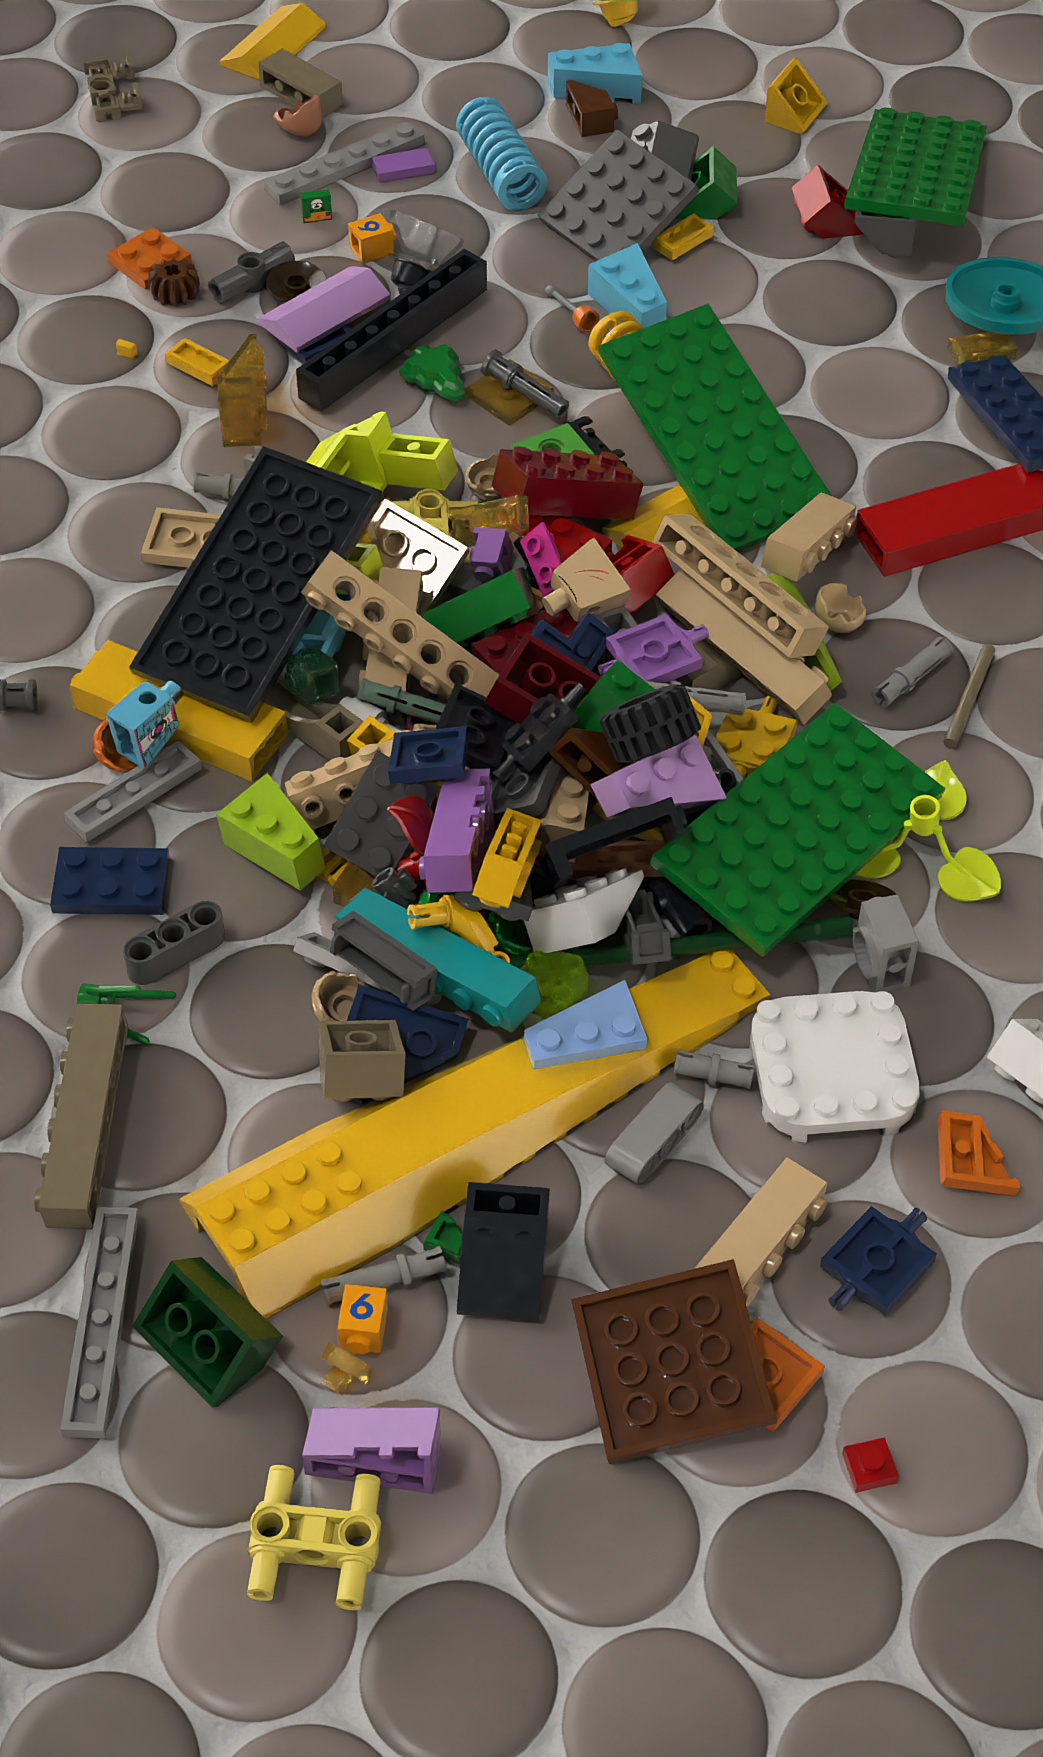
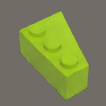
M268 773L216 814L225 846L301 891L326 869L319 838Z

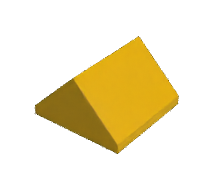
M797 57L787 64L767 88L765 123L801 134L805 132L827 105L828 101Z

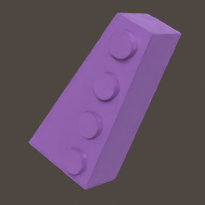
M490 768L465 769L463 778L443 781L424 856H421L419 859V875L421 880L426 879L427 893L473 891L486 852L496 833Z

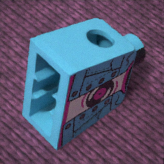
M168 681L159 689L149 682H142L106 713L117 753L143 769L150 764L178 728L179 721L175 705L184 696V692L179 685L173 681Z

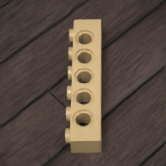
M670 514L664 516L652 543L661 545L668 558L789 658L815 655L829 628L826 623L693 515Z
M332 550L301 591L306 596V600L310 605L318 610L324 609L335 617V622L341 628L358 634L363 638V642L368 648L375 652L381 651L391 659L392 664L398 670L412 674L420 680V684L425 690L433 694L438 693L446 700H448L455 685L451 681L449 673L458 674L462 679L461 686L485 697L488 696L499 677L498 673ZM341 589L347 592L350 601L339 599L335 590ZM364 611L374 612L378 622L369 621L365 617ZM392 631L401 632L406 638V643L396 641ZM421 652L429 653L434 659V664L426 663L421 657Z

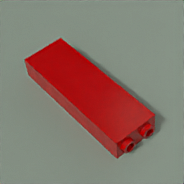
M1019 463L857 510V524L854 534L883 577L1035 533L1043 530V472L1040 470L1027 472Z

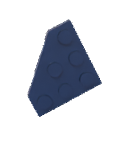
M358 984L347 1021L396 1020L405 1051L404 1084L457 1058L468 1018L423 1004L412 1011L407 1007L408 1004L402 1003L397 996ZM353 1098L348 1102L363 1105L373 1099Z

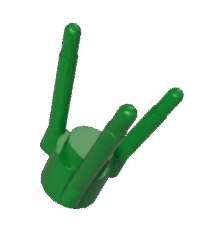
M84 983L78 991L77 1003L115 1004V998L173 999L176 997V993L174 991L141 990L139 985L101 986ZM128 1028L126 1037L145 1045L150 1042L148 1037Z

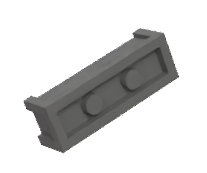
M638 889L618 926L632 963L637 965L671 961L670 932L668 929L664 930L654 906L653 893L646 892L645 889Z
M355 911L350 912L332 924V930L335 933L332 938L330 953L334 956L339 955L400 998L402 1003H407V1007L412 1011L434 997L438 968Z

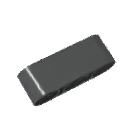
M212 901L197 902L129 939L123 947L129 979L139 985L153 983L221 945L225 939V930L220 906Z

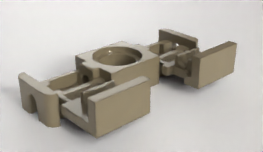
M125 52L126 61L110 63V65L107 58L83 62L85 75H90V77H87L92 105H97L98 107L94 108L97 122H105L108 118H112V120L120 119V109L122 112L143 109L138 82L133 83L134 91L129 90V94H125L122 91V94L118 93L116 95L114 81H117V78H135L130 52ZM95 65L99 66L98 70L94 69Z

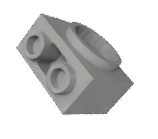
M898 894L887 897H874L862 902L858 926L853 931L855 958L862 975L868 979L875 993L909 987L919 940Z

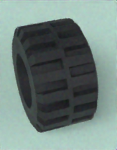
M677 684L658 688L623 702L605 712L599 719L615 761L623 763L637 761L672 748L694 736L701 728L685 685Z

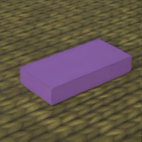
M428 148L372 157V166L379 182L435 173V165Z

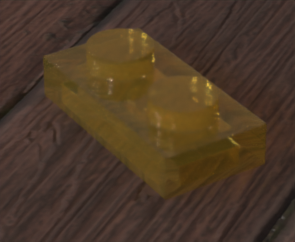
M987 332L949 338L948 350L956 366L964 362L987 360L993 356H1006L1009 360L1016 359L1018 351L1010 334Z

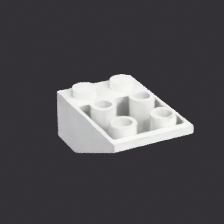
M626 867L609 871L605 873V877L598 878L597 874L588 875L575 880V884L556 889L553 894L534 899L535 906L529 921L524 920L534 954L539 955L593 944L615 933L644 878L643 871L627 873Z

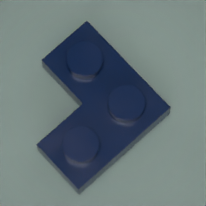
M589 612L582 616L569 638L543 619L536 624L531 632V635L590 671H592L606 649V637L615 634L613 630Z

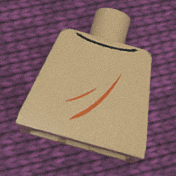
M593 538L553 571L550 584L554 591L543 597L542 603L551 616L567 609L573 619L579 622L582 616L588 612L595 616L623 606L627 603L631 589L598 542Z

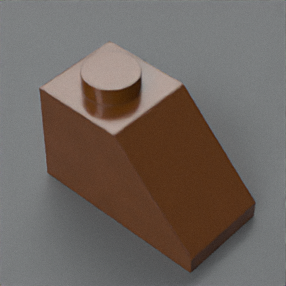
M567 80L566 106L581 137L614 132V120L618 119V108L616 103L611 101L607 91L574 80Z
M571 728L548 751L596 799L597 797L591 784L631 764V762L615 761L604 732Z

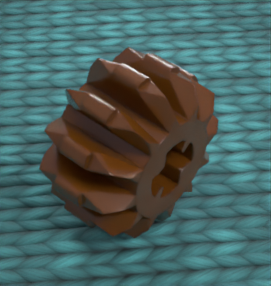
M173 257L171 261L162 259L161 264L152 265V271L149 272L148 285L154 300L160 301L162 305L171 303L175 307L178 303L186 305L187 300L196 299V293L199 292L200 279L194 264H188L186 259L176 261Z

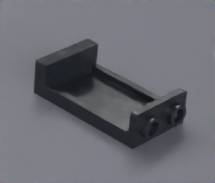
M672 797L547 843L537 858L550 891L565 886L573 876L569 860L653 828L660 829L665 844L670 840L671 842L676 841L685 833L684 826L687 825V819L682 807L679 804L675 805Z

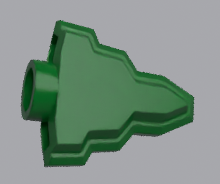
M446 344L432 349L428 345L419 346L412 352L410 358L406 360L404 366L399 370L400 376L408 383L419 385L427 391L437 392L448 401L457 403L465 398L463 381L459 378L461 373L458 365L459 357Z

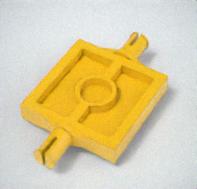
M770 696L765 697L759 711L745 708L742 716L726 713L715 737L743 779L789 742L797 731V719L774 715V711L778 706V700L772 697L771 701Z

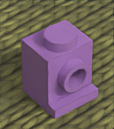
M474 527L473 535L476 540V546L471 548L470 564L475 569V579L487 583L508 572L514 547L506 529Z

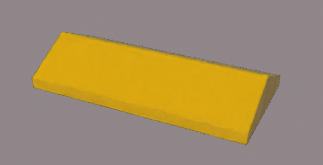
M303 2L281 6L220 60V66L260 80L258 65L260 61L282 48L296 55L326 28V22Z
M678 484L637 507L634 520L616 519L602 527V532L622 548L624 545L621 540L627 534L652 542L665 515L691 514L702 524L705 525L681 485Z

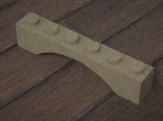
M279 676L264 703L286 712L288 730L329 761L338 757L346 758L351 756L347 739L364 721L341 704L323 703L306 696Z

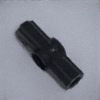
M643 878L641 885L646 892L653 893L654 906L658 915L664 914L681 937L706 934L712 929V920L703 908L667 878Z

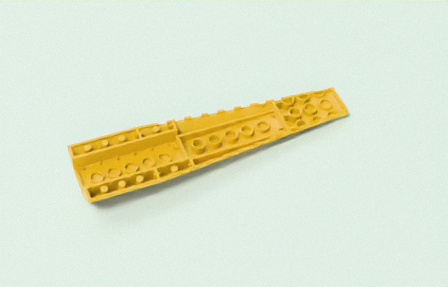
M732 950L707 953L629 989L647 1037V1046L644 1050L533 1069L523 1039L524 1036L405 1087L402 1097H392L385 1101L376 1100L318 1125L179 1199V1202L197 1231L201 1232L205 1229L236 1277L238 1293L267 1319L322 1289L321 1279H328L352 1272L400 1246L435 1223L441 1211L445 1212L454 1205L459 1207L464 1204L467 1197L468 1182L496 1183L504 1177L506 1171L518 1163L525 1164L536 1156L538 1150L550 1142H553V1144L557 1143L567 1136V1131L582 1121L586 1124L597 1116L599 1110L611 1102L618 1103L627 1097L628 1091L637 1085L647 1084L659 1076L660 1070L669 1064L674 1066L678 1049L694 1053L737 1025L739 1019L756 1011L760 1002L770 1000V993Z

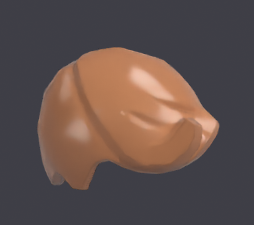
M315 94L308 102L298 100L294 109L280 108L273 115V119L276 124L290 134L309 136L319 129L322 122L320 97L318 94Z

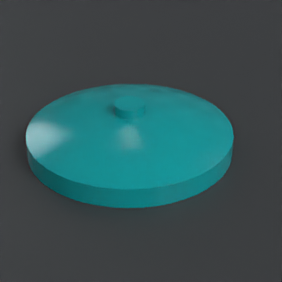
M987 257L966 262L954 269L948 276L945 288V302L955 316L965 323L982 330L1001 334H1028L1042 331L1043 266L1030 261L1009 257Z

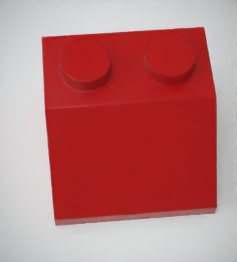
M819 165L792 186L795 196L794 205L802 216L800 222L809 233L814 231L822 239L864 235L854 223L856 210L844 209L848 189Z

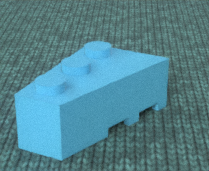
M615 43L610 46L601 47L589 46L584 49L575 50L563 49L558 52L548 53V84L553 98L566 99V81L574 80L607 91L612 102H615V98L632 99V104H641L642 73L630 43Z
M638 243L589 264L588 294L609 314L617 311H627L633 314L643 328L666 320L667 301Z

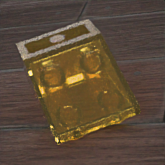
M249 334L218 376V406L223 447L261 445V432H267L266 413H261V411H267L266 392H264V390H267L266 371H264L263 367H259L265 365L264 347L257 346L256 334Z

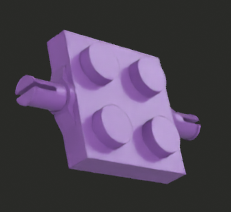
M667 614L608 636L606 637V648L615 660L599 665V673L603 676L618 659L645 681L666 683L702 668V657L694 649L693 643L709 638L708 629L702 624L688 631L683 630L675 625Z

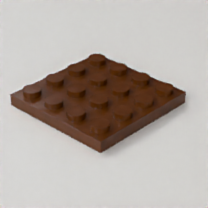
M734 1259L571 1299L609 1464L777 1424Z

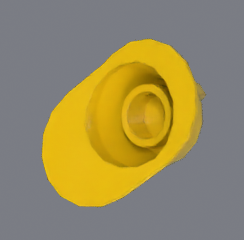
M597 0L593 2V5L600 6L604 17L608 20L611 27L628 23L638 12V0Z

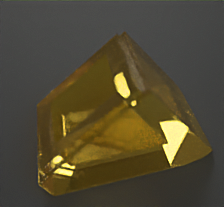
M349 862L333 885L334 903L345 907L364 887L374 892L375 889L372 887L374 879L357 865Z

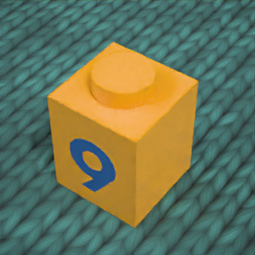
M381 213L348 223L350 248L362 264L389 256L388 252L394 254V241L397 238L396 231L392 223H388Z
M345 1284L337 1326L339 1349H347L354 1354L381 1353L388 1313L387 1288Z

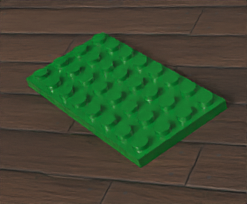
M887 107L880 110L875 109L846 195L844 209L909 219L916 218V220L964 227L987 125H982L976 120L954 121L948 116L926 117L920 112L899 113L895 109Z
M709 303L600 345L599 355L706 527L737 552L766 541L772 533L821 492L832 496Z
M834 703L726 793L727 799L718 800L685 828V833L678 840L673 842L670 840L653 854L650 865L755 952L764 957L900 835L904 828V821L910 820V804L914 798L920 795H930L938 801L946 788Z

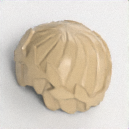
M492 453L488 460L475 461L467 468L465 473L466 483L472 494L486 501L502 498L491 486L498 456L495 453Z
M330 971L317 980L312 991V1006L319 1021H347L358 984L366 986L364 981L358 980L357 974L347 976L346 973L337 974L335 971Z

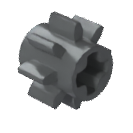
M389 867L379 873L372 882L375 893L405 909L416 899L413 889L417 887V884L405 868H402L397 873L393 867Z

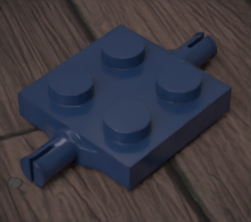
M871 1206L821 1258L820 1267L836 1278L842 1285L828 1299L833 1308L836 1306L837 1311H842L857 1296L886 1315L935 1262L937 1253L920 1242L915 1234V1231L927 1221V1216L923 1211L919 1214L920 1209L914 1208L902 1222L886 1217Z

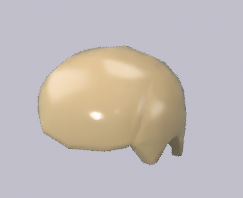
M828 583L820 587L815 602V615L829 626L828 630L837 633H850L863 624L867 610L862 603L860 595L852 598L848 594L847 586L842 583Z

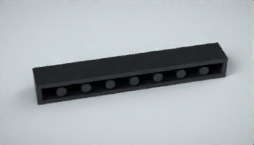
M466 249L461 250L296 369L298 398L320 412L325 410L487 291V261Z

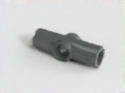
M284 241L261 253H243L237 259V266L208 281V289L212 293L214 300L219 304L244 291L248 293L260 292L266 287L268 273L279 264L295 261V255L292 253L290 246Z

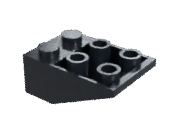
M468 1182L457 1298L458 1315L539 1321L549 1221L550 1188Z

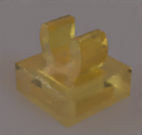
M329 1342L320 1357L332 1365L322 1384L342 1396L347 1391L352 1377L366 1384L374 1370L366 1362Z

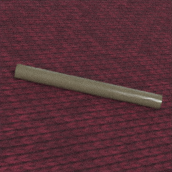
M984 644L980 650L943 741L947 748L954 749L957 747L995 652V648L990 644Z

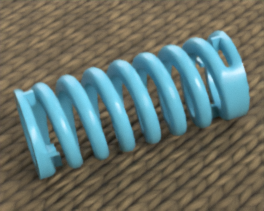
M479 97L471 100L460 110L457 116L456 129L505 208L513 211H522L532 207L539 202L546 191L547 177L497 100L490 97Z

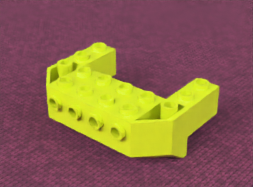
M378 412L372 415L371 418L356 425L353 424L321 441L306 461L312 465L379 489L382 492L388 484L445 491L458 472L449 439L392 433L386 412ZM358 542L347 562L372 581L379 580L380 568L383 567L377 546L375 544ZM335 590L336 593L348 595L344 590Z

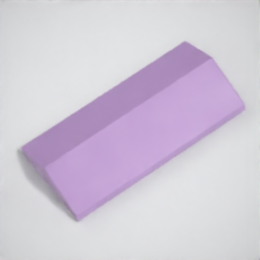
M350 266L257 318L258 324L298 353L389 301L391 294L371 268Z

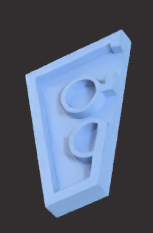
M625 980L525 1029L523 1037L533 1069L644 1050L647 1046V1037Z

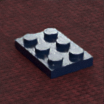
M59 847L50 901L52 913L163 915L170 860L169 849Z

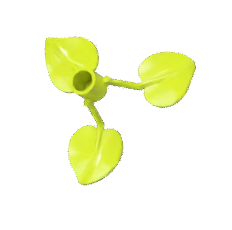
M946 760L941 761L926 770L925 773L946 788L942 797L938 801L930 795H920L914 798L910 804V820L904 821V828L899 837L886 846L855 875L876 879L893 873L901 863V857L896 848L903 844L910 830H913L920 836H929L934 833L943 857L948 862L938 872V883L941 890L948 897L963 902L995 897L1001 890V878L996 865L987 854L972 847L960 849L954 858L949 853L939 820H951L962 813L966 806L967 795L962 783L953 773L949 763Z

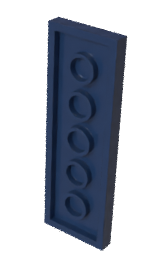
M993 356L987 360L964 362L958 366L948 367L949 381L1027 472L1043 469V397L1006 356Z

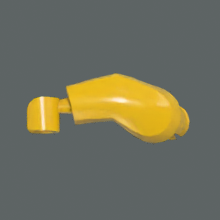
M443 895L439 902L408 906L407 915H423L422 917L408 919L411 929L443 925V927L447 928L450 932L456 933L462 939L510 963L507 954L495 951L493 948L499 942L484 917L477 910L466 908L460 901H456L455 895Z

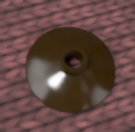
M290 261L277 265L268 273L266 287L274 298L282 302H288L325 281L326 276L314 264L303 261Z
M850 879L827 900L838 909L849 913L851 918L859 920L862 902L874 897L896 895V893L890 888L875 882Z

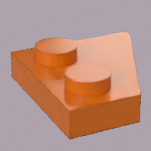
M942 1110L937 1118L941 1186L1015 1197L1020 1190V1183L1017 1177L1010 1178L1001 1163L1004 1155L998 1145L991 1140L989 1130L981 1116Z

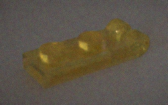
M516 495L448 509L449 520H452L453 531L449 532V536L460 543L476 541L473 535L474 527L506 529L508 534L529 530L528 496ZM466 519H469V529H466Z

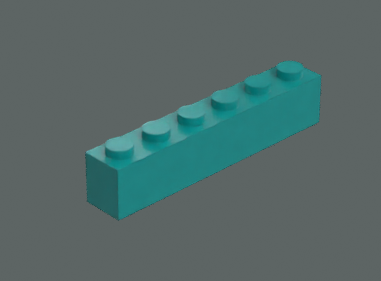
M366 887L335 915L338 921L350 912L355 911L438 968L434 994H442L453 1000L461 1009L471 1010L479 1014L492 1026L499 1025L513 1032L541 1003L534 976L437 925L411 929L408 919L420 917L419 915H407V909Z

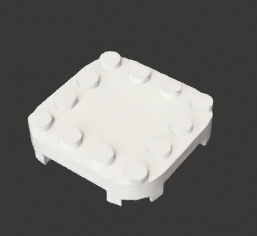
M853 991L789 996L765 1000L758 1004L757 1012L752 1019L750 1049L753 1050L763 1104L761 1113L766 1125L771 1123L777 1130L792 1136L791 1142L807 1143L808 1134L879 1128L883 1129L884 1136L899 1133V1128L916 1113L919 1099L918 1075L905 1019L899 1007L894 1004V998L890 993L885 991L876 993Z

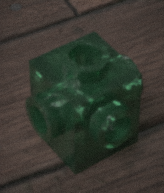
M316 646L303 648L287 659V672L284 675L286 685L290 691L295 692L309 704H314L340 693L338 663Z

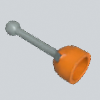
M551 284L546 287L545 292L548 296H554L573 312V323L582 332L593 330L599 322V314L596 310L587 305L576 307L557 292L555 285Z

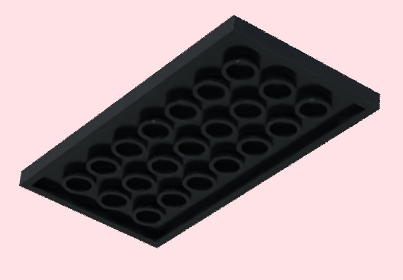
M263 446L131 662L129 668L132 674L164 686L168 681H173L181 687L184 695L252 723L318 609L308 603L306 596L301 591L331 550L345 561L348 560L384 498L382 491Z

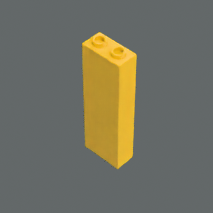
M107 640L99 651L93 653L89 663L83 670L72 678L70 691L75 709L105 720L107 718L106 713L142 682H149L159 689L163 686L132 674L129 666L138 653L137 651ZM184 695L175 705L179 721L178 728L164 746L169 747L179 740L202 762L252 782L288 736L286 712L264 703L251 723Z

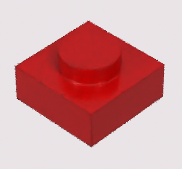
M885 1437L844 1446L842 1455L855 1493L897 1484L898 1473Z

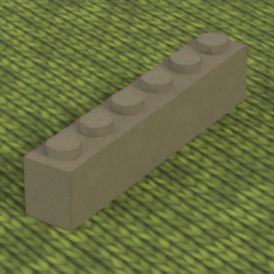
M76 1003L74 1018H69L67 1021L66 1037L69 1045L68 1050L63 1051L60 1058V1071L63 1075L62 1083L57 1084L54 1090V1105L57 1108L55 1118H50L48 1122L49 1153L44 1152L41 1160V1173L44 1180L42 1188L36 1189L34 1198L35 1211L40 1212L46 1228L93 1229L128 1030V1023L121 1004Z

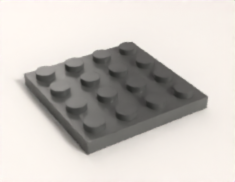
M616 130L537 215L544 224L590 258L598 261L638 243L643 253L700 191L691 180L625 134Z

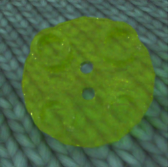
M535 951L527 956L525 964L520 968L536 978L541 1003L531 1014L540 1016L542 1019H547L583 1001L589 990L590 978L583 959L578 955L562 951L549 953Z

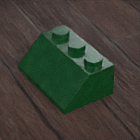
M202 1257L170 1261L132 1325L212 1408L218 1407L260 1372L283 1337L272 1324Z

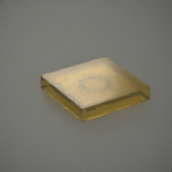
M508 359L509 362L515 364L514 361H512L511 359ZM524 369L525 374L554 392L552 386ZM484 375L465 388L466 397L509 426L539 406L514 389L506 390L502 387V383L491 375Z

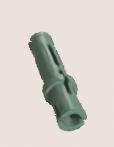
M363 678L357 695L359 700L362 699L386 707L387 712L394 713L398 711L436 724L441 715L416 708L414 705L417 704L439 712H443L446 705L402 691L401 686L394 685L389 687L369 681L366 678ZM382 693L407 701V704L381 697L379 694Z

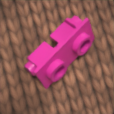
M544 522L540 523L520 540L543 597L554 591L550 584L552 573L562 564L561 556L554 542V534L549 533Z

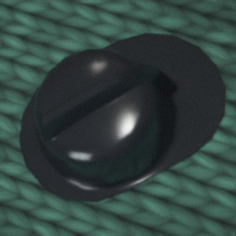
M387 253L394 258L391 281L398 287L399 294L432 272V270L420 264L402 259L392 253Z

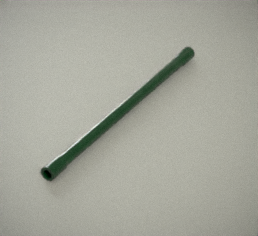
M851 917L818 919L814 922L801 923L777 945L853 938ZM731 931L670 938L671 957L751 948ZM625 943L561 950L539 955L508 956L510 959L509 964L526 973L632 961Z

